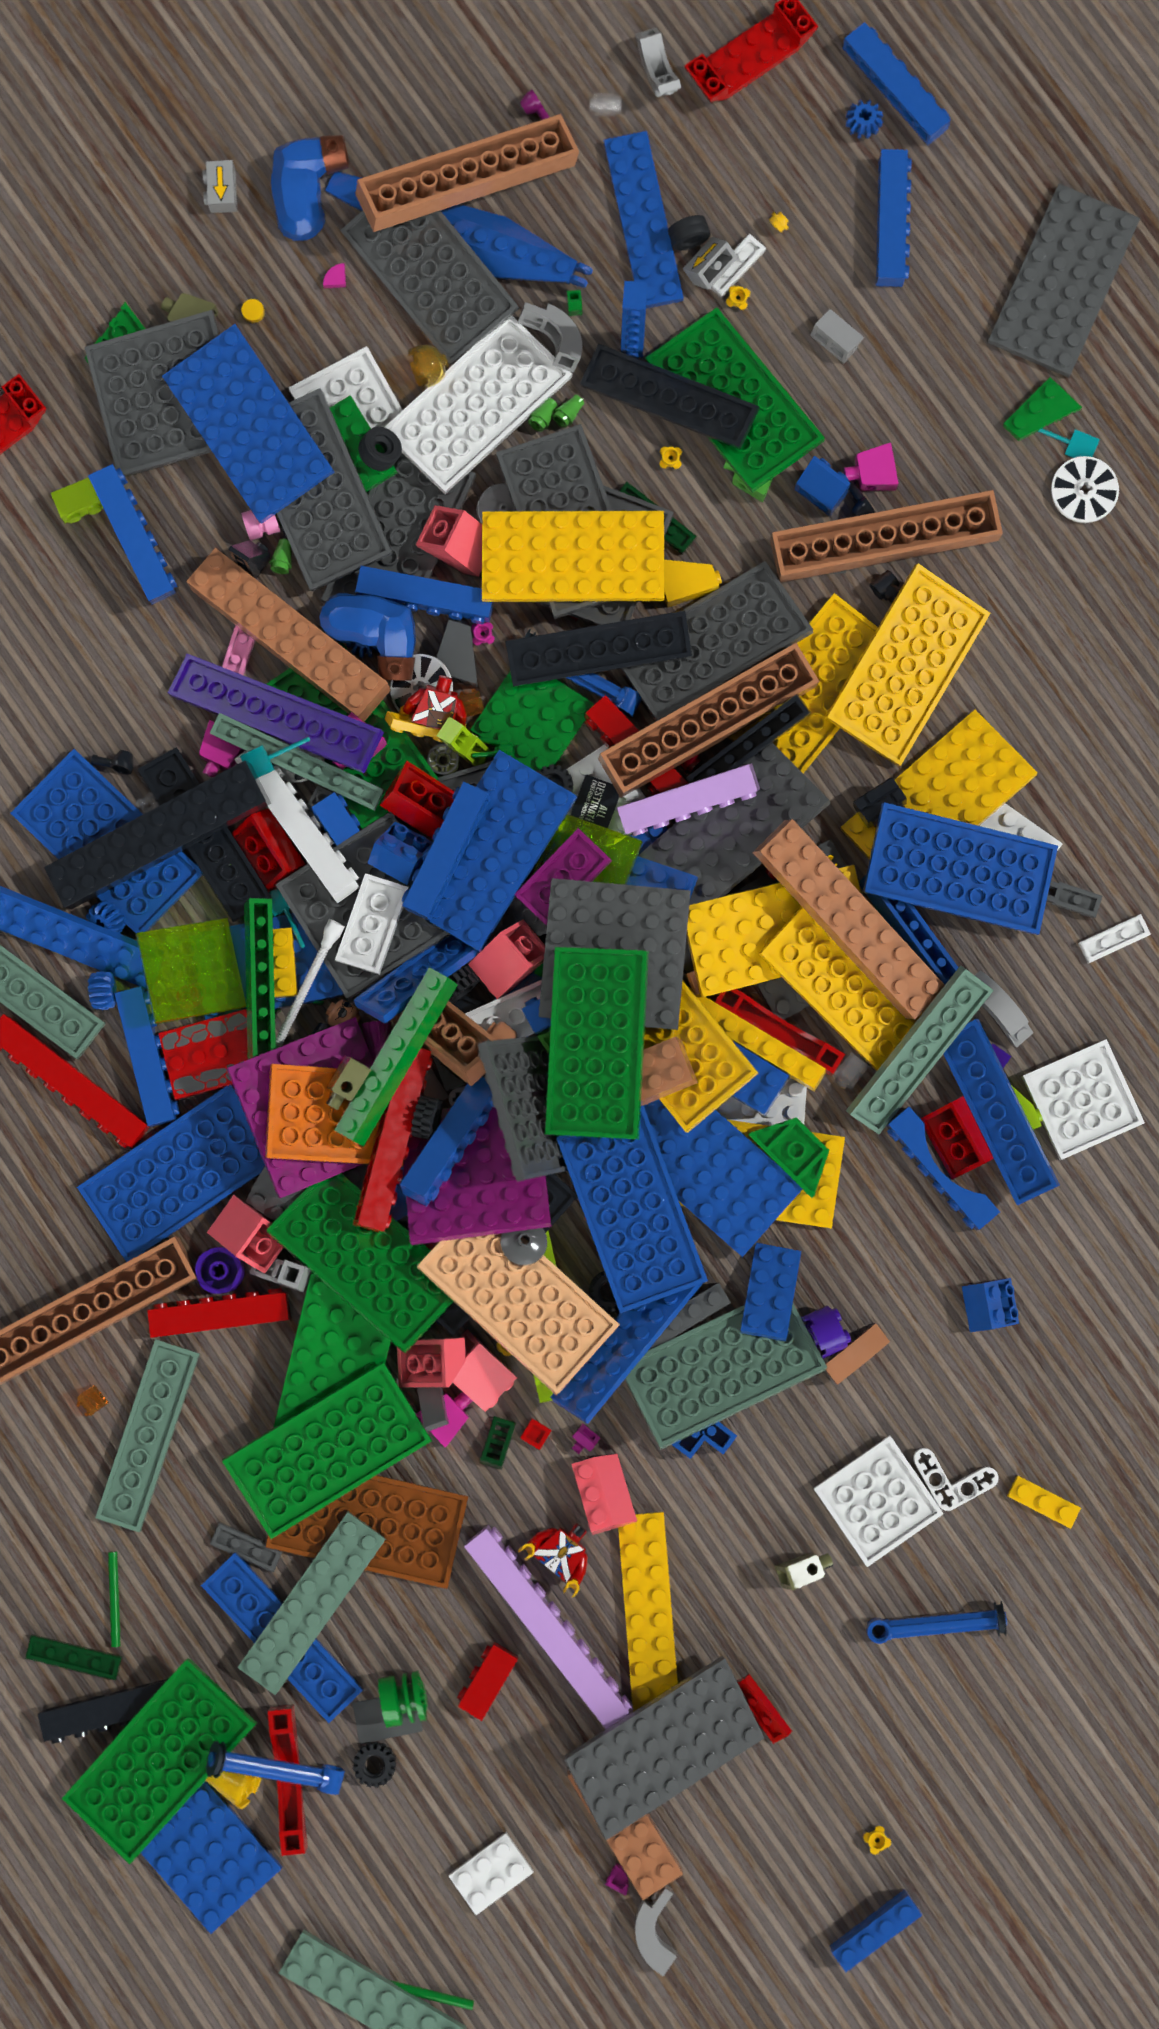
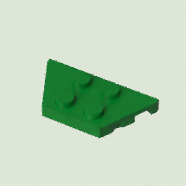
M797 1117L749 1134L811 1198L815 1196L830 1150Z

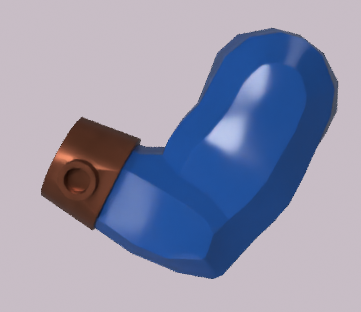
M343 135L303 138L287 142L275 149L271 189L278 229L285 237L294 241H306L315 237L324 227L325 214L321 203L320 177L325 173L329 175L349 168L348 153Z
M338 593L328 598L322 606L319 616L321 628L325 634L337 643L358 642L363 645L377 646L380 656H377L380 677L384 680H412L415 657L413 655L416 633L414 618L409 607L370 595Z

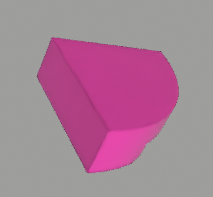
M345 263L337 264L329 269L324 277V288L346 287Z

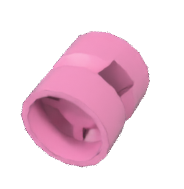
M251 510L241 513L251 541L262 538L263 533L271 535L280 532L276 515L261 524Z

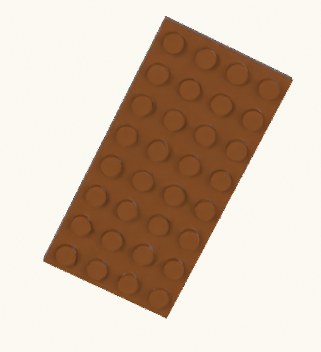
M376 1475L273 1539H270L268 1535L265 1547L315 1558L349 1511L386 1538L365 1570L448 1589L469 1496Z

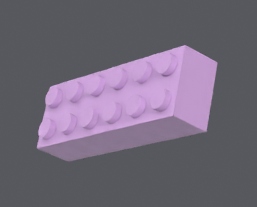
M750 763L622 805L617 809L625 834L632 833V836H636L648 831L647 827L652 825L654 829H658L670 824L669 820L675 818L676 822L691 817L690 813L697 811L698 815L713 810L712 806L719 804L720 808L735 803L734 799L741 797L742 801L757 796L756 792L760 790V786L753 765Z

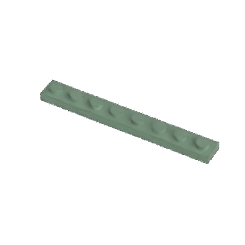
M221 713L218 714L210 731L211 735L248 752L263 745L267 755H270L289 746ZM296 748L270 759L271 763L374 811L385 791Z

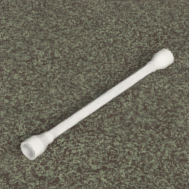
M329 919L324 928L319 953H317L315 961H313L309 969L310 971H308L309 974L305 977V982L300 987L298 995L291 1006L292 1008H290L288 1016H286L284 1024L281 1026L282 1029L278 1032L276 1049L282 1047L287 1037L286 1034L291 1029L290 1026H292L300 1010L299 1008H301L300 1005L304 1002V997H306L311 984H313V979H315L317 971H319L321 963H323L326 957L325 955H327L328 950L331 949L332 945L341 937L345 926L337 921Z

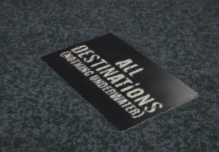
M586 774L565 832L573 834L579 828L591 841L602 844L620 797L613 784Z

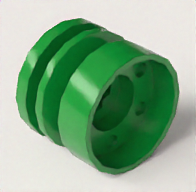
M418 1670L412 1671V1683H410L407 1673L402 1675V1685H398L394 1675L378 1679L379 1698L386 1728L402 1725L403 1714L407 1713L410 1722L415 1723V1711L418 1713L420 1722L427 1720V1693Z

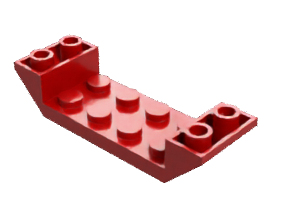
M780 0L775 3L772 14L706 58L702 53L684 67L710 102L727 100L799 51L818 29V25L799 0Z
M17 374L1 386L5 393L0 396V454L34 430L47 410L20 374Z

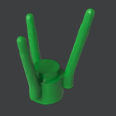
M482 737L478 738L483 743L498 745L499 747H495L493 752L471 754L473 758L495 757L497 752L501 750L515 759L514 744H508V740L499 741Z

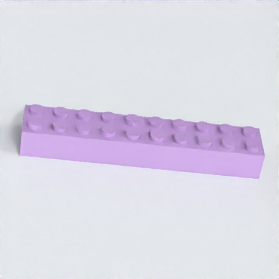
M487 1525L468 1540L464 1546L604 1728H609L631 1714L634 1710V1705L626 1695L621 1696L619 1694V1686L612 1676L608 1678L605 1676L602 1663L597 1657L591 1658L588 1645L582 1638L577 1640L574 1636L575 1629L571 1623L560 1618L561 1611L553 1601L549 1603L546 1600V1592L538 1582L536 1584L530 1579L531 1572L524 1564L521 1566L516 1561L517 1554L510 1545L504 1546L501 1542L503 1536L494 1526L491 1529Z

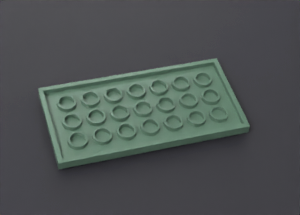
M794 1304L792 1305L786 1342L740 1333L745 1307L743 1305L646 1352L625 1378V1381L660 1450L827 1369Z

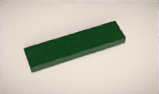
M628 482L619 490L622 493L657 505ZM672 518L664 541L683 555L697 536L675 518Z
M34 1634L30 1637L25 1656L26 1659L112 1680H117L123 1657Z

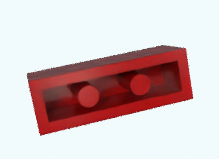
M496 1642L493 1643L492 1647L487 1645L481 1655V1658L484 1659L481 1666L474 1667L469 1676L472 1680L468 1688L463 1686L457 1696V1699L460 1700L458 1707L482 1721L519 1656Z

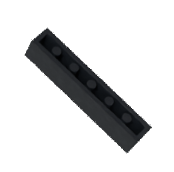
M796 694L686 778L692 783L741 767L812 714L800 696Z
M169 1678L42 1710L37 1715L43 1741L51 1740V1744L65 1741V1736L74 1734V1738L88 1735L89 1730L97 1729V1732L111 1729V1725L120 1723V1726H126Z

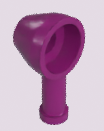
M532 89L529 90L519 102L526 114L537 113L541 120L550 118Z

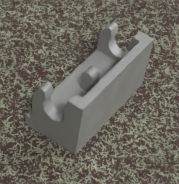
M831 309L814 325L810 334L811 337L843 364L858 349V345L864 338Z

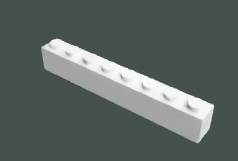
M244 751L234 759L237 764L242 762L240 756L248 751ZM275 765L274 771L259 777L271 802L268 807L329 893L339 903L360 888L356 882L359 877L351 867L346 869L343 864L346 862V859L339 850L333 851L331 845L334 844L327 833L323 835L318 829L322 826L314 815L312 817L308 816L306 811L309 808L302 798L297 801L294 796L297 793L290 782L284 783L282 777L285 775L278 765Z

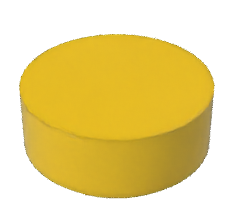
M249 299L242 305L241 310L246 321L257 323L263 319L265 311L259 300Z

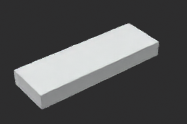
M748 234L734 250L738 257L737 260L710 289L722 298L729 291V288L765 252L766 247L751 234Z
M1140 914L1078 944L1089 964L1151 935Z

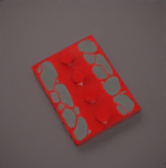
M247 1009L158 1033L175 1100L233 1085L226 1068L248 1060Z

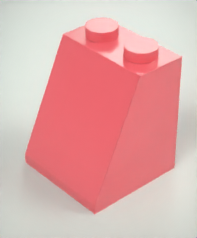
M435 505L416 546L463 574L479 577L482 571V524L465 510Z
M523 919L501 931L468 965L486 985L488 991L496 999H499L509 993L544 962L545 945Z
M235 1195L232 1196L207 1231L211 1237L232 1254L264 1274L284 1248L266 1231L273 1222Z
M467 1329L459 1337L465 1338L466 1362L453 1380V1383L486 1412L498 1402V1398L504 1391H508L514 1385L517 1377Z

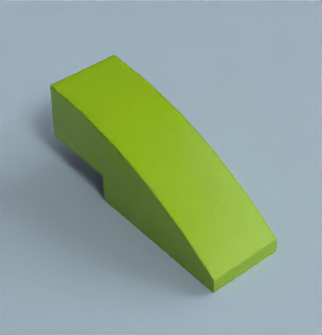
M451 717L447 719L437 734L441 741L472 766L484 764L488 757L473 758L471 756L472 753L492 752L477 736L470 733L464 725Z

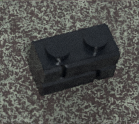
M890 777L854 800L853 807L867 828L873 825L877 827L882 803L905 807L907 798L893 777Z

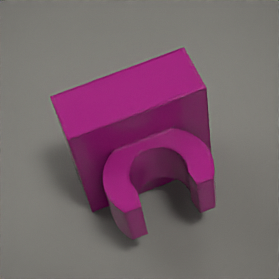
M582 1423L572 1436L576 1440L572 1449L579 1454L585 1447L590 1452L600 1437Z

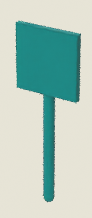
M1045 429L1038 431L1069 444L1065 455L1072 458L1093 457L1100 439L1076 429L1071 440Z
M306 737L270 755H267L262 745L241 755L240 758L242 762L246 760L251 763L259 778L275 770L270 759L309 742L310 737Z
M278 888L269 892L272 897L273 916L285 912L300 947L304 948L305 944L289 912V905Z

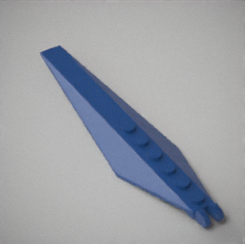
M341 172L333 173L326 192L361 212L363 211L355 194L357 180L361 178ZM461 204L440 210L495 278L563 282L582 288L587 286L588 282L584 278L574 275V273L577 271L585 275H591L593 272L591 267L578 263V261L511 219Z

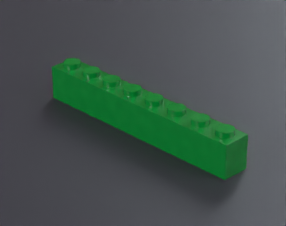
M249 898L244 904L248 1060L276 1049L272 899Z
M428 968L372 1064L371 1071L337 1124L335 1131L364 1147L458 984L434 969Z

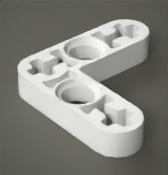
M920 1448L913 1455L914 1464L939 1508L945 1511L959 1507L993 1488L998 1482V1474L994 1469L982 1467L957 1482L950 1484L931 1450ZM922 1452L925 1455H930L927 1461L931 1467L934 1464L936 1465V1468L928 1470L925 1474L923 1470L927 1469L926 1465L923 1462H918ZM985 1471L988 1474L992 1473L991 1483L981 1482L979 1485L982 1488L978 1490V1486L972 1478L976 1476V1480L979 1481L984 1477L983 1473ZM932 1473H939L942 1477L941 1483L937 1486H933L929 1482V1477ZM965 1482H970L973 1485V1492L970 1495H963L961 1492V1486ZM947 1485L948 1488L943 1490L947 1496H952L953 1499L950 1500L951 1505L941 1504L943 1500L942 1494L940 1492L935 1494L934 1491L940 1490Z

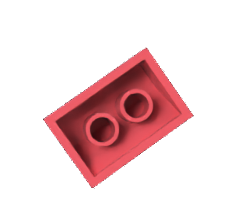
M465 1338L418 1339L406 1353L397 1347L399 1387H450L466 1362Z
M618 1454L593 1457L572 1464L592 1535L637 1522Z

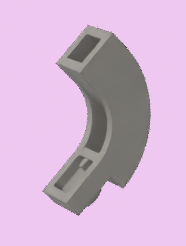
M655 27L635 34L642 64L655 96L670 95L681 88L680 81L669 65L661 32Z
M525 302L519 315L518 323L546 334L555 346L553 366L574 373L582 353V338L576 324L566 313L551 304H548L546 309H542Z
M980 970L975 976L994 990L982 1007L995 1019L1011 1044L1017 1048L1033 1034L1028 1025L1029 1021L1010 996L994 980Z
M276 1258L265 1274L254 1267L251 1268L249 1274L296 1291L304 1292L311 1271L309 1268Z
M668 1885L652 1894L650 1898L653 1900L652 1902L642 1899L635 1918V1935L639 1951L648 1965L662 1976L665 1975L677 1957L676 1950L662 1941L655 1929L657 1917L673 1895V1890Z

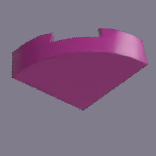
M615 1862L605 1885L626 1896L628 1892V1876L624 1868L618 1862Z

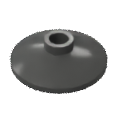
M543 1228L502 1233L500 1239L501 1249L506 1258L518 1265H531L544 1255L547 1248V1236ZM521 1237H527L529 1239V1243L523 1244L521 1242Z

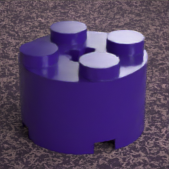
M216 1247L207 1250L198 1258L195 1273L203 1289L214 1294H225L232 1292L242 1283L245 1275V1264L243 1260L236 1257L226 1248ZM223 1265L225 1273L217 1276L218 1271L215 1270L216 1267Z
M826 1305L801 1317L802 1321L806 1322L805 1326L823 1359L847 1348V1343L851 1342L848 1331L842 1329L839 1322L842 1319L836 1308L831 1309Z

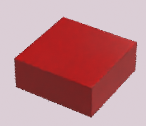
M532 1418L520 1439L540 1450L552 1429Z

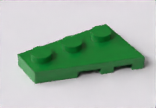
M124 302L117 316L111 320L109 327L95 344L144 330L145 327L127 303Z
M1049 377L1003 424V427L1020 441L1038 432L1040 429L1080 411L1082 406Z

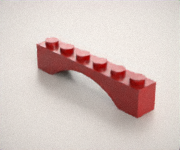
M738 989L720 993L715 1001L718 1005L826 1068V1073L830 1076L834 1074L845 1056L844 1053L778 1017Z
M294 1704L270 1707L268 1710V1722L274 1760L300 1764ZM277 1780L281 1856L305 1854L308 1843L302 1784Z

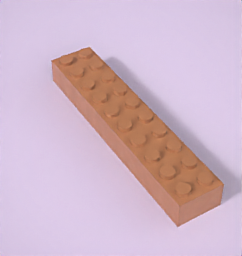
M559 114L358 179L355 194L373 232L574 167L579 150L562 115Z
M994 490L772 532L770 542L778 580L782 583L999 541L1003 532Z
M217 548L209 554L186 581L195 594L348 714L352 712L364 722L391 691L386 680Z
M795 643L600 753L598 760L622 798L772 713L796 694L802 696L811 691L820 681L799 646Z
M793 819L783 821L752 852L905 1019H916L945 986Z
M173 1237L1 1329L0 1385L197 1280L195 1267L180 1238Z

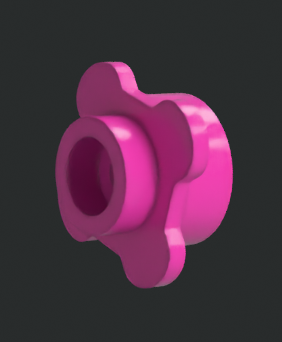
M475 623L472 625L471 631L474 633L472 641L475 645L479 646L481 643L492 644L494 642L492 623Z

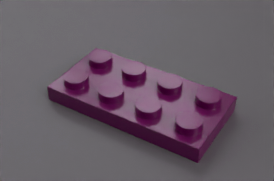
M578 828L516 892L515 896L547 926L551 879L592 882L612 860Z

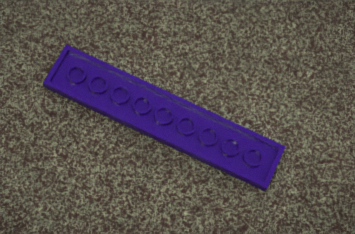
M188 653L168 691L171 697L216 715L221 713L289 744L310 737L309 742L298 747L362 773H365L384 734L379 728Z

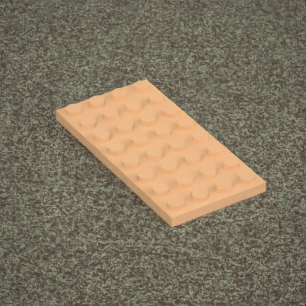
M502 1233L440 1241L420 1262L417 1268L555 1395L564 1388L620 1325L544 1255L531 1265H518L507 1259L502 1252L500 1244ZM521 1237L523 1244L529 1243L524 1237Z

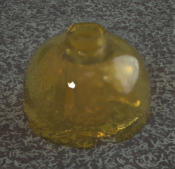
M427 344L408 350V356L413 355V362H410L413 376L418 386H424L423 392L442 381L446 374L445 367H448V360L445 354H441L437 348Z

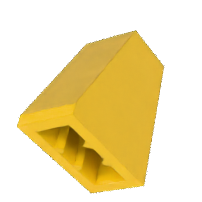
M664 559V600L667 608L709 595L719 589V584L722 583L719 571H714L711 564Z

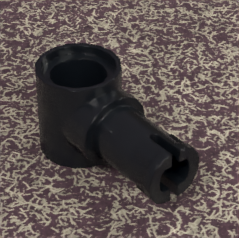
M886 570L870 583L873 593L881 600H889L891 604L900 590L898 588L900 586L898 579L889 570Z

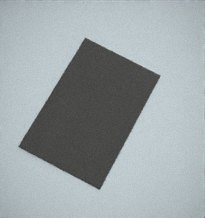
M380 1698L352 1703L360 1744L423 1731L417 1711H415V1723H411L407 1713L403 1714L402 1725L386 1728Z

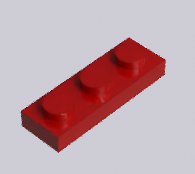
M748 1674L737 1680L757 1723L771 1742L774 1744L788 1737L792 1732L791 1728L751 1675Z

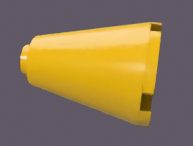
M222 1771L218 1778L212 1776L208 1777L206 1781L234 1806L244 1809L251 1801L247 1799L251 1792L256 1793L262 1777Z

